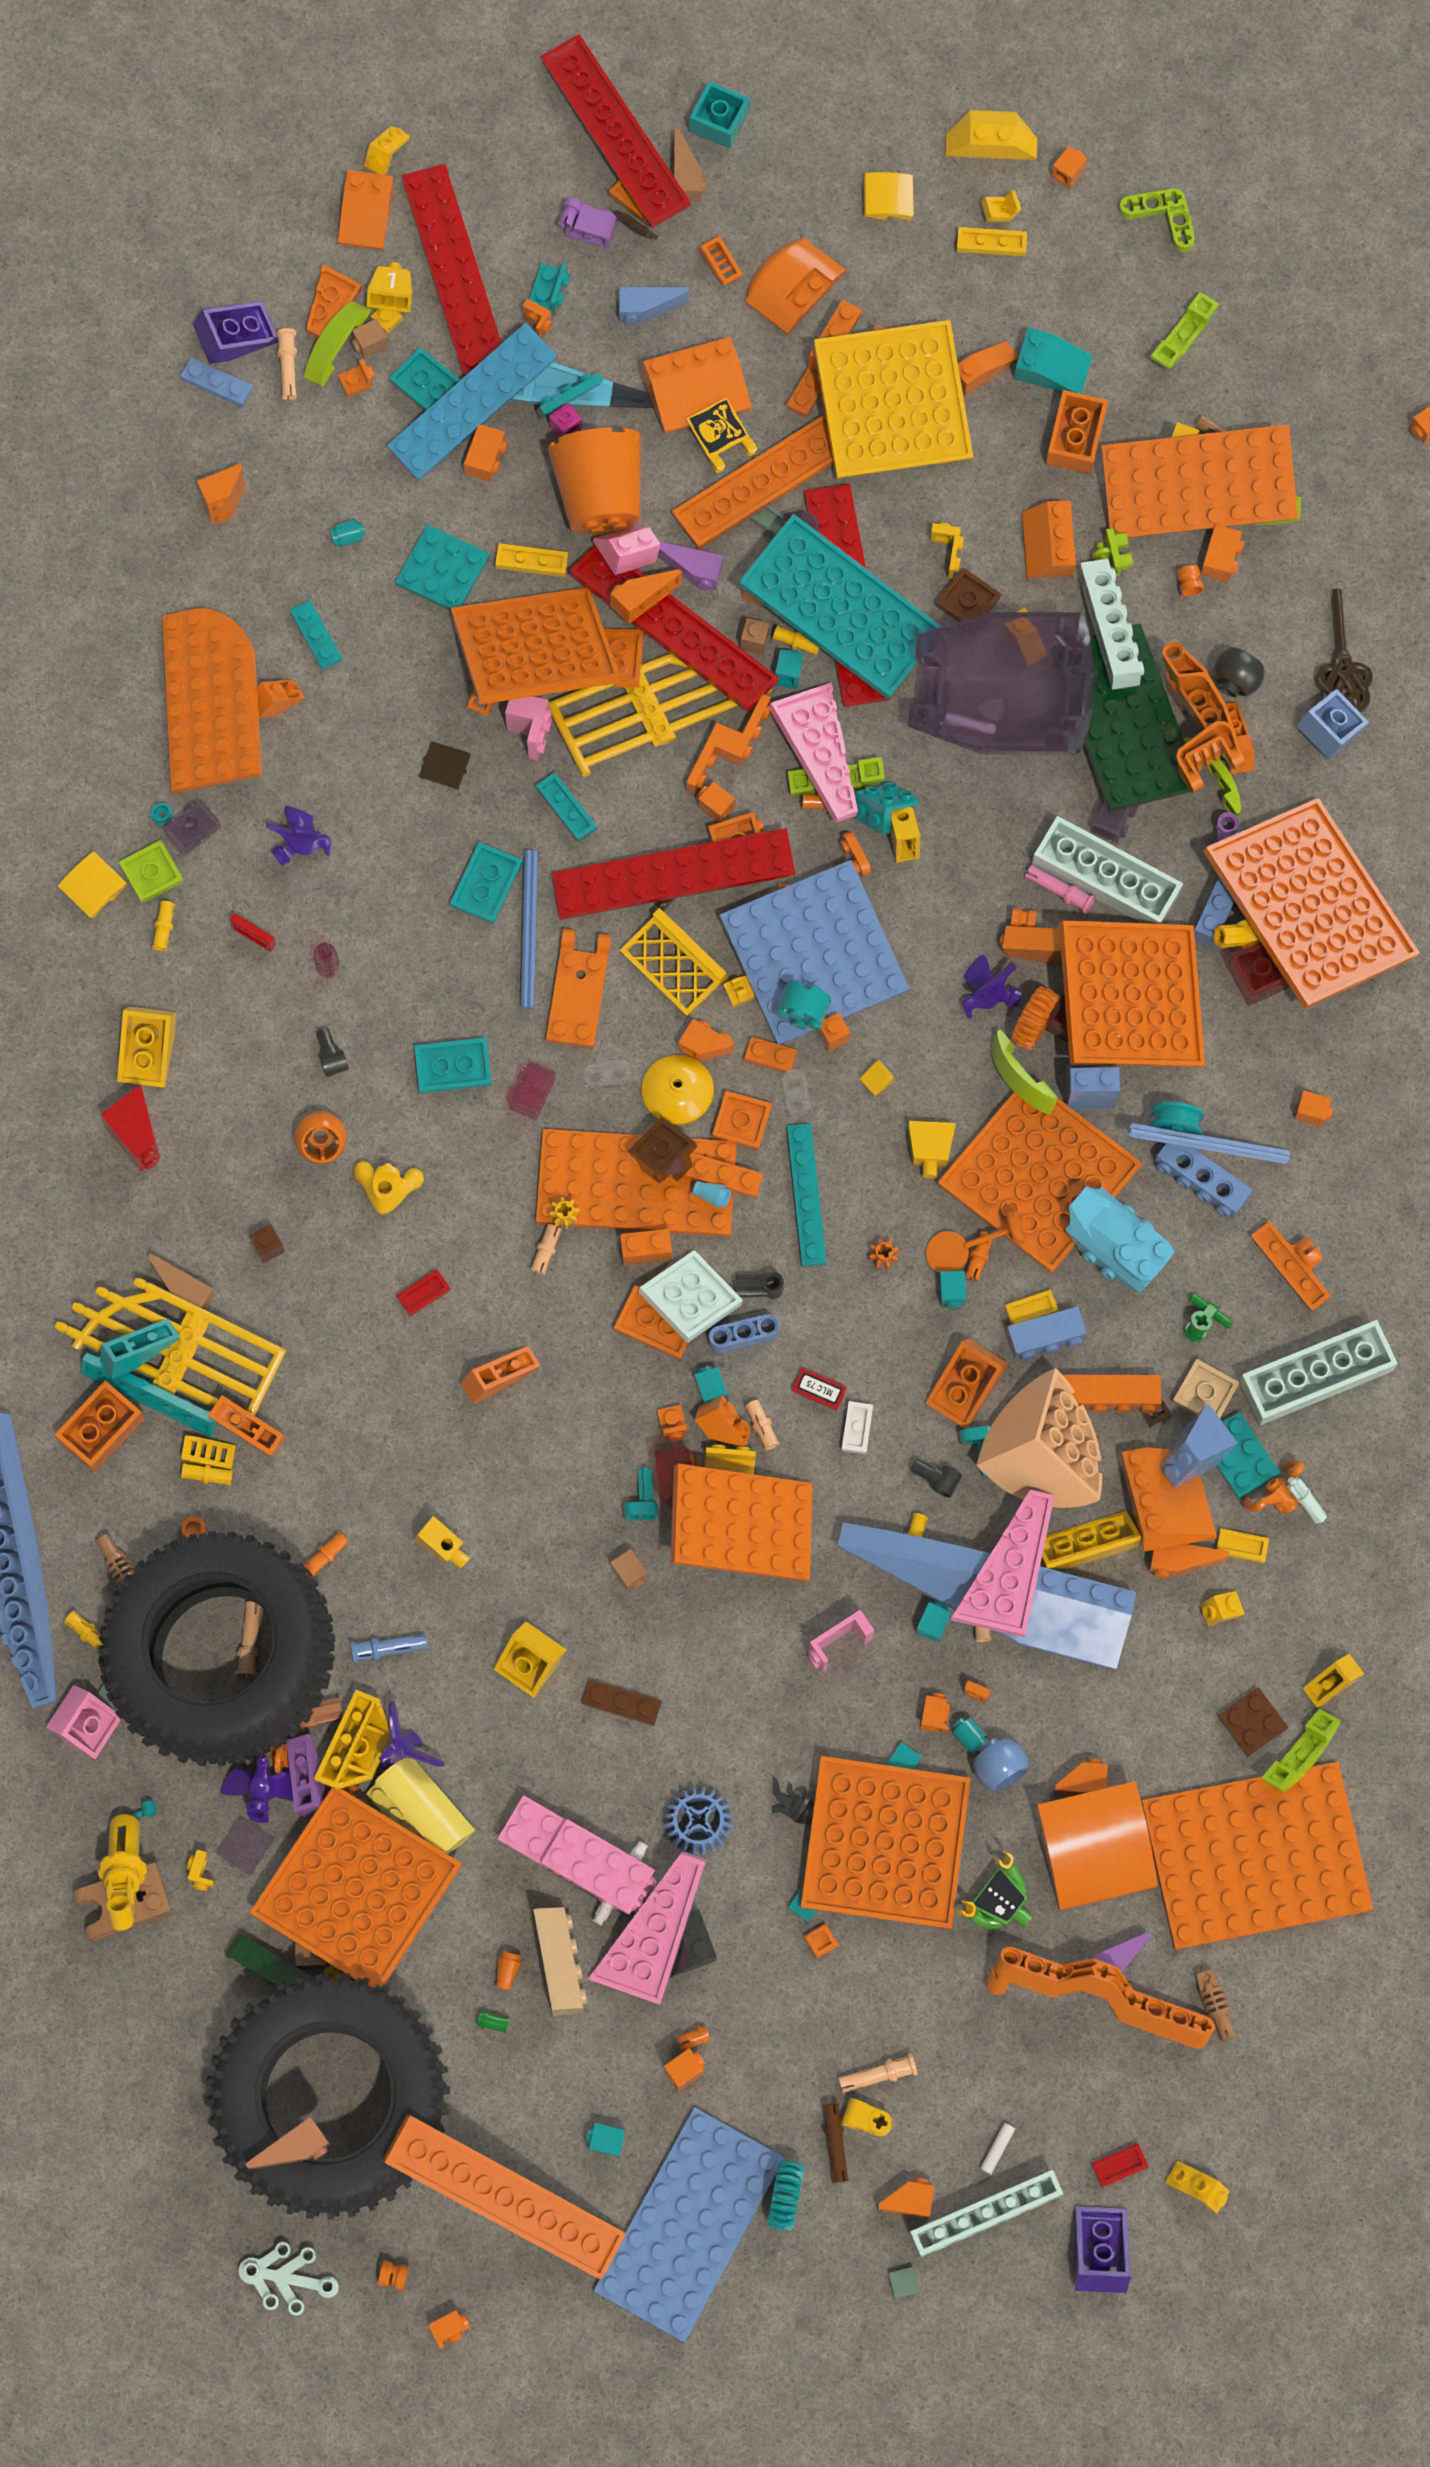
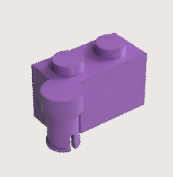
M565 198L562 206L563 213L558 222V225L563 229L567 224L565 236L609 249L618 226L617 216L609 210L592 208L576 198Z

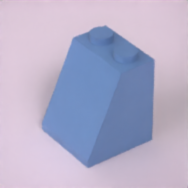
M1065 1062L1066 1105L1072 1109H1115L1120 1093L1119 1067L1117 1065H1070V1062Z
M1207 1404L1180 1432L1160 1469L1175 1488L1213 1470L1238 1443L1211 1406Z

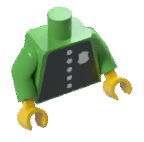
M1003 1850L1005 1860L1001 1861L997 1857L994 1859L995 1863L1003 1867V1869L998 1868L973 1902L962 1901V1903L966 1904L965 1912L957 1910L959 1915L968 1917L969 1920L980 1928H1006L1012 1919L1025 1928L1033 1918V1915L1022 1908L1028 1899L1026 1895L1027 1887L1023 1876L1013 1863V1856Z

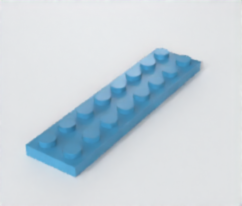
M525 323L387 445L388 448L411 474L420 481L477 430L478 424L483 425L557 360L556 354Z

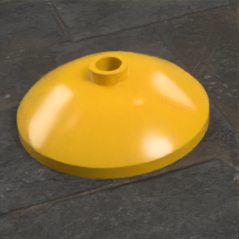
M671 1055L659 1059L650 1066L644 1075L641 1093L647 1110L659 1120L662 1117L672 1125H684L696 1121L709 1109L713 1100L714 1084L709 1071L702 1063L688 1056ZM675 1082L682 1083V1086L680 1088H676L673 1084Z

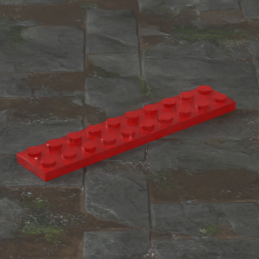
M576 35L542 55L541 60L650 227L653 229L690 207V200L581 35Z
M446 164L404 174L402 175V181L464 378L498 348L502 342Z
M844 484L804 490L810 527L866 568L851 485ZM835 660L844 707L890 700V698H885Z
M596 545L570 569L569 573L571 577L609 606L611 591L619 584L622 585L628 580L646 576L639 569L615 575ZM670 593L631 622L746 712H749L758 703L759 699L766 695L779 681L777 675Z
M787 828L552 872L560 920L796 876Z

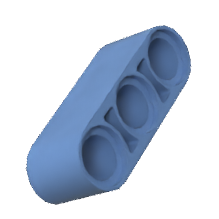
M768 1314L717 1326L709 1334V1346L716 1353H725L773 1341L779 1332V1322L776 1317ZM764 1324H771L774 1330L766 1333L761 1327ZM740 1330H748L751 1335L748 1338H740L737 1333ZM718 1335H722L727 1341L723 1344H717L713 1339Z

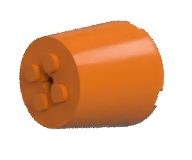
M612 427L588 429L558 438L559 443L551 442L548 445L549 456L572 531L599 535L604 532L624 530L640 521L641 434L638 431L623 428L622 432H612Z

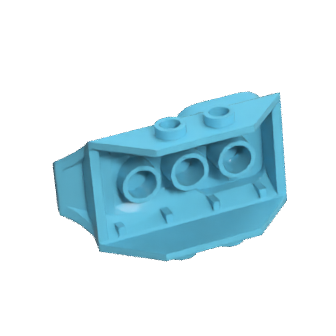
M1086 1186L1068 1207L1070 1211V1224L1065 1230L1078 1250L1083 1253L1082 1257L1090 1264L1095 1263L1101 1268V1273L1109 1280L1114 1279L1116 1282L1139 1293L1154 1279L1176 1251L1166 1239L1154 1230L1152 1224L1146 1220L1139 1219L1132 1207L1127 1204L1123 1205L1102 1186L1099 1189Z

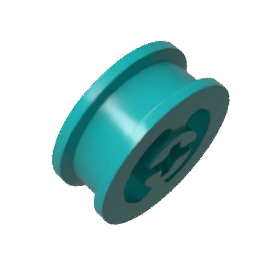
M1161 1102L1151 1107L1150 1114L1153 1117V1122L1149 1126L1202 1135L1199 1122L1203 1120L1204 1112L1200 1108L1181 1102Z

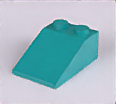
M1028 327L1016 365L1014 379L1059 392L1065 390L1082 394L1093 355L1050 332Z

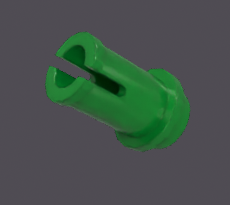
M485 2010V2012L480 2011L477 2026L481 2027V2030L487 2028L506 2034L510 2017L488 2013V2010Z

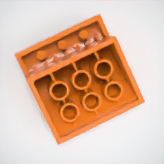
M1136 1781L1037 1805L1036 1810L1042 1829L1040 1839L1059 1911L1158 1887L1149 1833Z

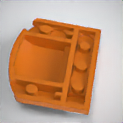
M805 238L790 242L771 254L758 268L749 284L748 297L746 296L745 303L788 335L846 273V269Z

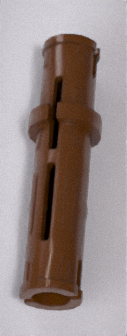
M839 2103L822 2105L826 2126L823 2130L824 2134H827L833 2178L832 2183L848 2182L842 2135L844 2126H841Z

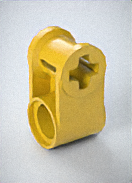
M849 2098L841 2121L843 2125L879 2137L885 2136L890 2132L892 2120L887 2112L872 2107L860 2100ZM880 2117L884 2118V2123L887 2126L877 2129L876 2123L873 2121H879Z

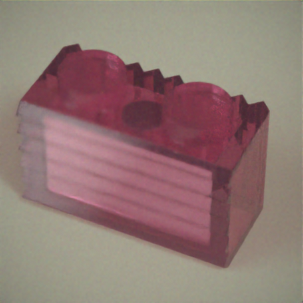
M529 1062L526 1068H521L517 1080L520 1082L517 1089H511L507 1101L510 1102V1110L537 1121L556 1081V1072Z

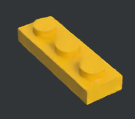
M958 227L957 252L1026 256L1027 232Z
M499 543L495 566L496 569L565 577L569 554L563 551Z

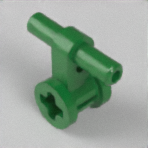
M1195 1293L1189 1298V1302L1202 1311L1193 1313L1190 1322L1186 1325L1184 1334L1187 1339L1192 1342H1201L1212 1326V1318L1225 1328H1230L1233 1320L1221 1313L1219 1307L1212 1302L1209 1304Z

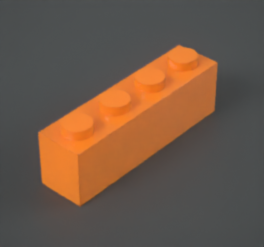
M1063 1375L1075 1392L1072 1395L1078 1405L1083 1404L1085 1410H1092L1093 1413H1105L1106 1410L1129 1413L1131 1410L1140 1409L1142 1413H1154L1156 1410L1161 1409V1375Z

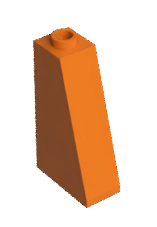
M1006 926L1005 934L1001 935L1000 946L1007 957L1062 965L1060 929Z

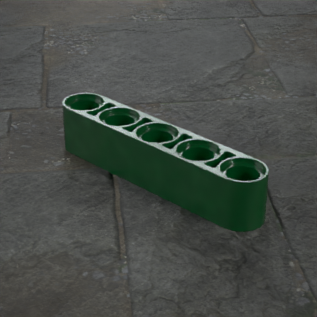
M240 1933L237 1934L225 1954L227 1958L234 1959L241 1964L240 1966H245L250 1972L257 1973L263 1977L262 1979L268 1980L272 1985L278 1986L282 1981L286 1980L290 1986L296 1984V1979L301 1978V1975L307 1974ZM308 1974L309 1980L316 1979Z

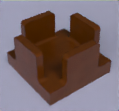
M661 1117L628 1152L630 1156L639 1162L642 1170L660 1184L670 1174L674 1180L679 1181L692 1168L693 1162L690 1154L697 1148L695 1141Z

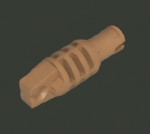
M105 1534L95 1542L106 1558L105 1566L121 1591L123 1588L121 1586L123 1578L126 1574L132 1576L135 1572L125 1554L121 1551L119 1552L110 1536Z
M1211 1969L1198 1973L1197 1979L1202 2001L1208 2017L1211 2020L1214 2019L1221 2041L1228 2039L1226 2030L1230 2038L1237 2036L1228 2015L1230 2007L1222 1986H1220Z

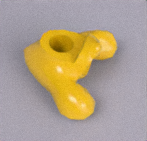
M361 1161L356 1164L353 1170L354 1178L364 1188L371 1205L382 1215L393 1211L408 1194L420 1188L424 1181L423 1172L418 1168H410L405 1172L404 1177L401 1178L399 1170L389 1163L377 1167L374 1172L371 1163Z

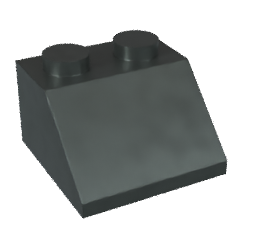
M699 1909L689 1914L670 1978L717 1960Z

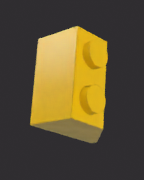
M526 1621L513 1633L493 1670L534 1698L557 1668L566 1649Z

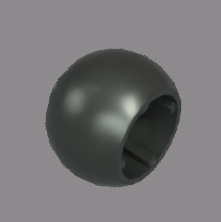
M1235 647L1222 652L1216 659L1213 669L1214 679L1219 683L1218 688L1225 694L1235 698L1237 695L1247 697L1256 692L1261 686L1265 674L1264 665L1257 658Z

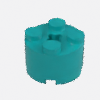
M788 981L775 1015L782 1019L793 1021L792 1025L796 1028L805 1030L806 1026L814 1030H820L831 1003L830 995L817 987L811 986V989L803 987L804 983Z

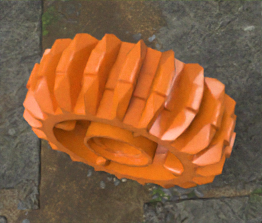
M1042 986L1037 988L1014 1028L1012 1041L1023 1049H1033L1047 1028L1049 1020L1052 1018L1051 1014L1059 1003V995L1049 988Z

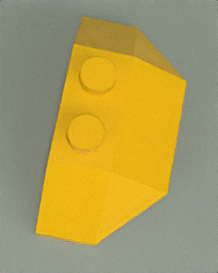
M970 110L946 134L945 156L1037 160V137L1016 112Z
M355 1690L314 1777L315 1781L338 1790L372 1780L380 1763L381 1751L390 1739L389 1723L378 1698Z

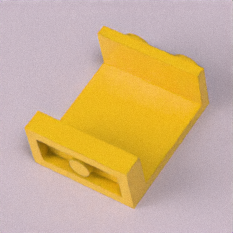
M712 1445L711 1448L706 1447L705 1468L754 1475L756 1451H751V1448L736 1447V1450L726 1449L724 1445Z

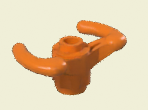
M1298 1459L1282 1463L1283 1470H1290L1285 1479L1273 1478L1265 1486L1267 1488L1265 1490L1266 1496L1259 1498L1253 1503L1250 1498H1245L1243 1501L1244 1508L1249 1512H1256L1262 1510L1267 1505H1274L1279 1512L1284 1514L1293 1511L1299 1505V1502L1296 1501L1293 1494L1287 1488L1289 1485L1288 1479L1290 1477H1298L1305 1469L1304 1463Z

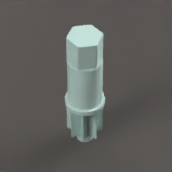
M1290 1477L1288 1479L1289 1485L1287 1486L1289 1491L1315 1523H1322L1327 1518L1326 1513L1313 1497L1309 1488L1298 1477Z

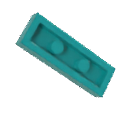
M589 373L579 379L581 383L575 387L570 384L561 389V395L554 399L552 395L543 399L540 402L541 406L537 409L540 418H544L564 404L572 402L601 385L604 380L600 373L594 376L592 373Z
M311 600L290 609L293 620L321 670L323 671L342 662L343 657Z
M553 773L536 785V790L577 842H580L597 830V825L556 773Z

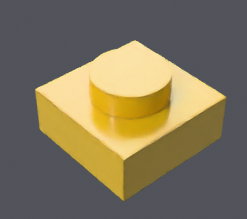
M378 309L370 316L371 321L376 318L378 319L386 335L403 321V316L398 311Z

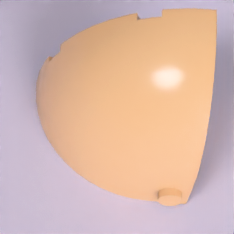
M1054 1368L1024 1387L1001 1411L984 1439L976 1466L999 1487L1022 1500L1025 1499L1030 1490L1055 1495L1052 1505L1055 1508L1080 1507L1100 1500L1102 1473L1098 1472V1461L1101 1460V1455L1094 1428L1083 1404L1079 1406L1072 1395L1075 1392L1065 1377Z

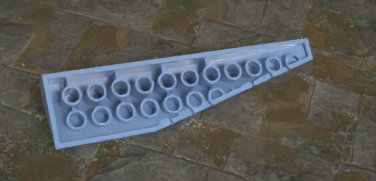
M0 1413V1630L3 1634L1 1638L4 1645L8 1646L13 1657L11 1661L14 1668L19 1670L21 1675L20 1681L32 1708H38L56 1702L48 1606L40 1555L11 1414Z
M844 1522L837 1544L838 1548L864 1562L872 1563L878 1567L877 1569L900 1578V1581L913 1585L920 1589V1592L954 1610H957L991 1554L941 1541ZM1040 1566L1025 1637L995 1632L1008 1636L1012 1639L1011 1641L1019 1645L1116 1670L1130 1623L1136 1592Z

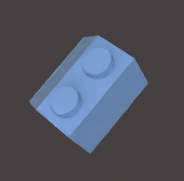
M1336 689L1310 709L1297 727L1330 760L1350 743L1369 724V721Z

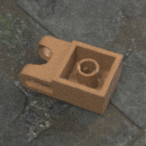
M155 1862L146 1865L147 1873L145 1874V1880L140 1884V1888L136 1892V1894L138 1892L146 1893V1896H143L144 1900L142 1902H138L136 1899L134 1923L126 1930H115L111 1926L104 1881L74 1891L73 1898L76 1903L80 1905L97 1903L102 1907L100 1919L89 1925L85 1930L88 1941L100 1940L173 1915L159 1868Z

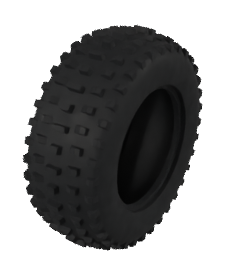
M209 1531L208 1537L206 1533L199 1534L198 1538L196 1533L190 1534L188 1538H181V1543L177 1539L170 1541V1544L168 1543L163 1546L164 1550L162 1552L159 1548L155 1549L153 1553L147 1556L149 1560L146 1563L141 1559L137 1563L138 1565L133 1568L135 1573L132 1576L126 1574L123 1578L121 1592L115 1590L111 1602L114 1605L112 1608H106L104 1623L107 1626H101L100 1629L101 1635L99 1640L104 1644L99 1646V1654H101L99 1655V1662L102 1664L100 1665V1671L104 1673L100 1677L103 1683H105L106 1691L109 1692L106 1694L108 1700L112 1702L115 1709H118L115 1714L119 1719L123 1718L129 1724L127 1729L132 1734L138 1733L140 1736H144L141 1742L145 1746L156 1745L160 1747L158 1753L165 1757L169 1756L170 1753H174V1755L178 1756L177 1760L184 1764L187 1763L189 1758L191 1761L197 1762L198 1766H206L207 1761H209V1764H217L218 1767L226 1766V1761H228V1764L235 1763V1759L238 1764L245 1763L246 1759H253L254 1754L258 1758L270 1752L271 1746L276 1750L280 1748L281 1744L287 1741L285 1738L287 1735H290L292 1738L297 1735V1732L301 1729L299 1724L302 1721L306 1724L309 1722L313 1714L311 1710L313 1705L316 1707L320 1706L324 1697L320 1691L321 1689L328 1688L331 1677L327 1670H333L334 1663L332 1662H335V1656L330 1653L335 1651V1644L333 1643L335 1642V1634L331 1633L333 1632V1626L329 1624L333 1622V1617L331 1614H328L327 1606H323L327 1604L325 1596H320L318 1589H315L318 1583L314 1578L310 1579L306 1574H303L307 1569L301 1563L294 1565L289 1561L292 1556L286 1550L278 1554L274 1550L275 1545L273 1543L265 1541L261 1545V1542L257 1541L253 1535H247L243 1539V1536L236 1535V1532L228 1531L226 1537L225 1533ZM223 1596L247 1599L264 1608L271 1620L273 1632L272 1648L265 1668L249 1687L232 1697L212 1702L186 1699L169 1689L162 1667L164 1644L175 1622L188 1609L202 1601Z
M322 1972V1974L316 1975L314 1980H309L308 1974L301 1975V1978L296 1979L297 1983L290 1986L286 1980L282 1981L277 1986L278 1991L271 1994L268 1989L262 1992V1995L259 1996L261 2001L255 2006L250 2002L245 2005L246 2008L243 2010L246 2015L239 2020L234 2017L230 2022L232 2023L230 2028L233 2031L228 2038L225 2036L220 2038L221 2042L219 2045L223 2047L220 2055L213 2054L211 2059L212 2065L216 2069L214 2076H207L206 2081L208 2086L212 2087V2096H206L205 2100L208 2107L213 2109L214 2116L207 2119L208 2124L214 2127L218 2133V2136L213 2138L214 2145H218V2147L225 2150L227 2155L222 2158L223 2163H228V2165L238 2170L234 2175L238 2182L240 2180L245 2183L249 2182L252 2185L249 2192L252 2195L259 2194L262 2196L264 2194L267 2196L266 2204L271 2207L274 2204L277 2206L281 2204L287 2206V2214L292 2215L293 2212L299 2213L302 2210L306 2211V2218L314 2219V2216L319 2217L320 2213H327L328 2220H334V2217L340 2216V2212L347 2211L349 2218L355 2217L356 2213L360 2212V2208L368 2206L370 2211L376 2210L375 2207L379 2205V2200L385 2197L388 2202H391L397 2194L396 2189L402 2184L408 2189L413 2181L410 2176L382 2161L406 2115L408 2114L443 2134L445 2132L440 2122L442 2114L449 2115V2109L444 2102V2095L450 2094V2086H447L442 2078V2074L448 2072V2067L444 2066L437 2057L438 2054L443 2052L440 2045L437 2046L435 2041L431 2042L429 2035L433 2033L432 2028H427L425 2024L421 2025L418 2022V2019L422 2016L418 2010L414 2011L412 2008L407 2010L403 2006L406 2001L403 1996L399 1998L396 1995L393 1997L387 1995L390 1988L382 1985V1987L376 1985L375 1988L369 1986V1978H357L356 1981H351L349 1973H342V1975L337 1974L336 1979H329L328 1972ZM341 2033L362 2040L381 2056L390 2078L391 2101L382 2127L369 2143L352 2154L336 2159L314 2160V2158H310L309 2160L249 2169L246 2166L248 2161L280 2139L275 2133L268 2117L266 2091L274 2066L290 2047L312 2035Z

